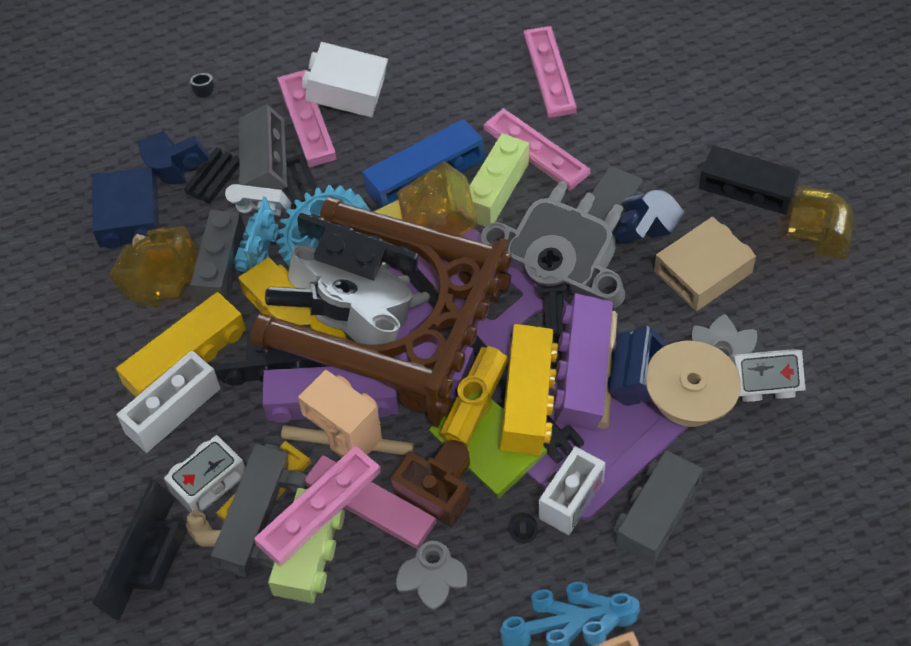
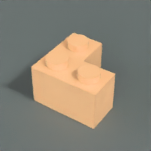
M325 369L298 396L302 415L327 432L330 449L339 456L343 457L355 445L368 455L382 440L377 403L368 394L363 393L361 395L354 390L344 377L340 375L334 376Z

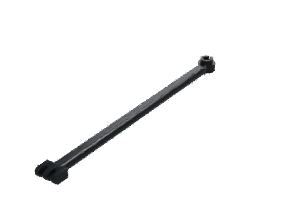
M365 202L370 211H372L370 204ZM397 267L403 275H407L410 278V283L419 293L427 292L430 295L428 303L434 309L440 293L419 268H417L416 273ZM477 335L473 346L467 347L473 348L474 356L477 357L481 347L485 348L488 346ZM505 368L498 382L504 390H506L507 368ZM547 415L546 422L552 423L550 443H543V446L547 449V454L555 463H559L563 460V457L557 449L558 447L566 456H569L573 448L568 441L570 440L577 448L584 446V441L571 425L561 430L552 418Z

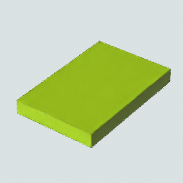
M472 394L469 396L468 399H478L482 394ZM491 399V409L482 416L467 447L470 457V465L467 469L499 499L547 454V449L543 446L540 456L500 451L504 409ZM447 417L443 418L439 428L432 426L429 429L430 434L441 445L447 441L440 435Z

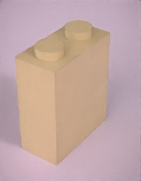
M711 217L657 253L654 272L695 311H698L753 272L756 255L748 245L741 243L726 225L719 223L714 217Z

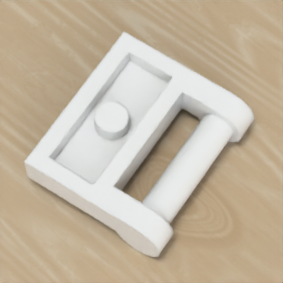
M233 184L225 192L227 200L232 204H236L237 210L243 214L259 210L263 196L267 197L270 208L273 210V217H281V213H287L286 210L291 209V201L282 190Z

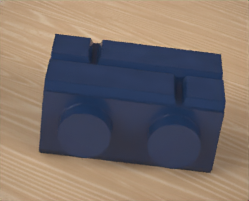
M650 327L638 328L634 332L619 333L616 348L612 350V360L614 363L612 376L608 378L609 392L627 406L639 404L641 401H652L646 384L647 368L652 357L664 347L665 341Z

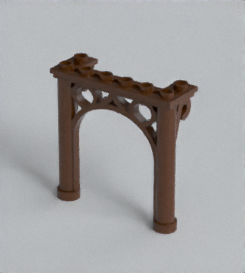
M328 196L320 212V216L325 221L335 225H347L354 229L355 232L367 236L376 235L383 239L384 242L395 246H407L433 267L440 282V293L435 308L427 320L415 331L401 339L384 344L369 345L353 342L266 314H260L256 318L251 330L250 342L253 346L263 349L271 347L376 380L399 391L398 399L400 403L409 410L418 413L427 412V420L432 421L433 427L439 428L443 418L448 417L454 405V398L450 396L453 387L452 378L455 371L460 372L463 368L466 357L464 352L467 346H473L478 331L477 325L479 320L484 321L488 314V301L490 297L491 302L497 303L501 293L507 292L509 289L512 275L508 274V269L511 264L512 254L508 253V240L502 238L500 242L494 241L493 245H489L348 205L342 199ZM442 260L448 262V264L444 265ZM459 272L461 281L466 285H455L449 278ZM454 298H467L462 310L454 304ZM453 326L447 341H445L440 331L446 327ZM426 342H431L438 346L436 353L430 358H420L413 351V348ZM406 352L408 362L393 356Z

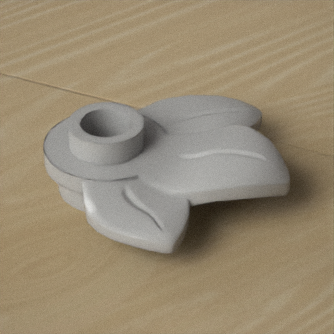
M723 314L712 323L709 329L702 326H694L692 341L712 345L729 357V355L751 353L757 343V331L749 329L737 332L728 316Z
M428 541L419 547L415 558L402 564L397 576V589L399 592L418 590V595L422 602L428 608L435 610L445 602L450 587L461 589L467 586V571L462 562L451 557L449 549L443 543ZM430 555H437L440 560L437 563H429L427 558Z

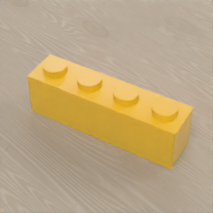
M269 257L238 277L243 295L262 314L298 325L310 324L314 330L343 339L348 338V334L342 329L325 325L315 315H310L309 307L272 306L265 303V291L268 287L296 288L288 280V271L281 264L277 266Z
M217 291L116 367L122 384L137 397L191 350L206 363L212 361L217 356L218 351L228 343H235L241 338L246 330L242 314Z
M514 324L509 350L500 451L540 456L543 443H550L552 423H547L546 418L547 415H552L554 396L548 395L549 388H554L556 369H552L550 366L551 362H556L558 343L552 342L553 329Z

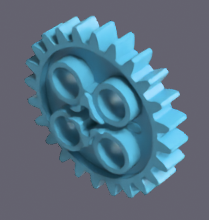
M328 185L325 193H322L318 187L316 188L315 196L311 197L309 193H305V201L303 203L295 200L297 208L295 210H286L290 215L289 219L284 218L280 220L285 228L279 229L278 235L281 238L276 241L277 245L281 248L278 252L284 258L287 265H290L292 249L295 246L309 245L317 248L320 239L299 232L297 221L299 213L320 216L322 205L328 196L342 199L345 204L370 211L359 194L355 195L352 189L345 191L339 185L334 191L331 185Z

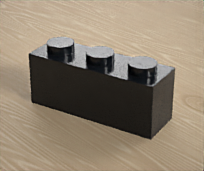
M712 145L701 171L699 189L787 215L797 189L801 171Z

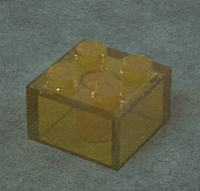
M445 161L397 192L402 220L457 236L463 235L478 225L467 177Z

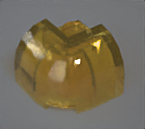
M798 184L787 235L818 241L816 255L847 260L854 228L851 206L842 196L830 190Z
M185 226L147 231L148 237L138 241L133 246L127 244L123 248L109 276L126 297L147 307H158L162 298L179 297L184 285L191 284L198 253Z

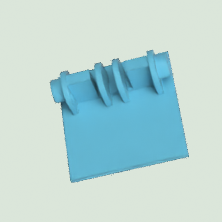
M263 196L258 213H254L253 216L249 217L245 233L243 234L244 240L240 242V247L234 259L235 269L240 272H247V269L253 268L269 257L268 250L271 242L274 243L277 239L279 227L275 222L273 210L270 208L267 197Z

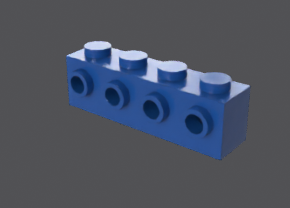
M463 119L362 171L366 192L380 208L399 199L405 203L486 160L483 138Z

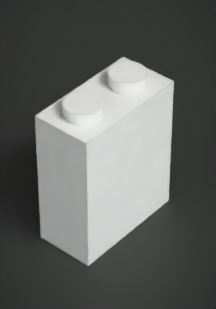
M321 42L318 52H312L309 63L311 72L305 71L302 88H306L305 101L373 117L384 81L388 59Z

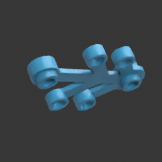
M573 582L566 587L567 599L571 604L553 600V594L549 590H538L531 595L533 609L536 612H549L557 616L526 623L520 617L506 619L500 629L502 645L528 646L531 642L530 635L550 631L546 635L547 646H570V643L582 630L586 644L599 645L605 642L606 635L614 626L633 624L640 612V604L636 598L625 593L615 594L611 598L588 592L587 585L583 582ZM585 604L593 608L586 609L575 605Z

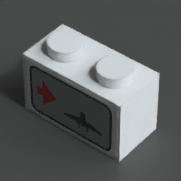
M790 349L729 355L740 375L741 391L739 396H742L743 402L763 400L762 394L775 393V398L777 399L796 397L795 391L805 390L802 350Z
M216 435L210 441L199 445L195 453L184 462L173 466L168 475L164 477V480L171 494L189 512L195 510L203 512L241 480L245 466L243 460Z
M574 447L539 499V519L569 535L604 482L605 462Z

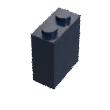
M152 167L92 174L93 233L99 248L114 249L123 244H130L137 234L157 240L160 239L158 188Z

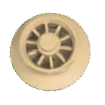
M699 341L675 342L660 349L648 364L646 375L648 393L661 413L676 424L695 427L717 420L726 415L735 406L739 398L741 379L737 367L724 352L712 345Z

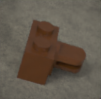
M448 440L441 446L434 458L430 457L428 461L410 451L391 477L395 495L452 528L471 501L468 484L460 480L470 465L467 447L462 442Z

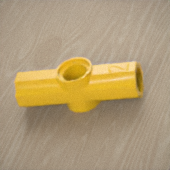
M490 346L481 347L468 376L458 385V397L440 432L443 439L447 441L456 440L468 447L482 416L491 409V397L509 361L508 356L500 352L499 349ZM472 394H482L478 399H468L469 396Z

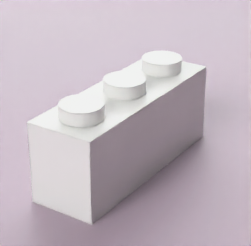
M191 350L116 414L125 434L142 450L148 453L220 390L215 371Z

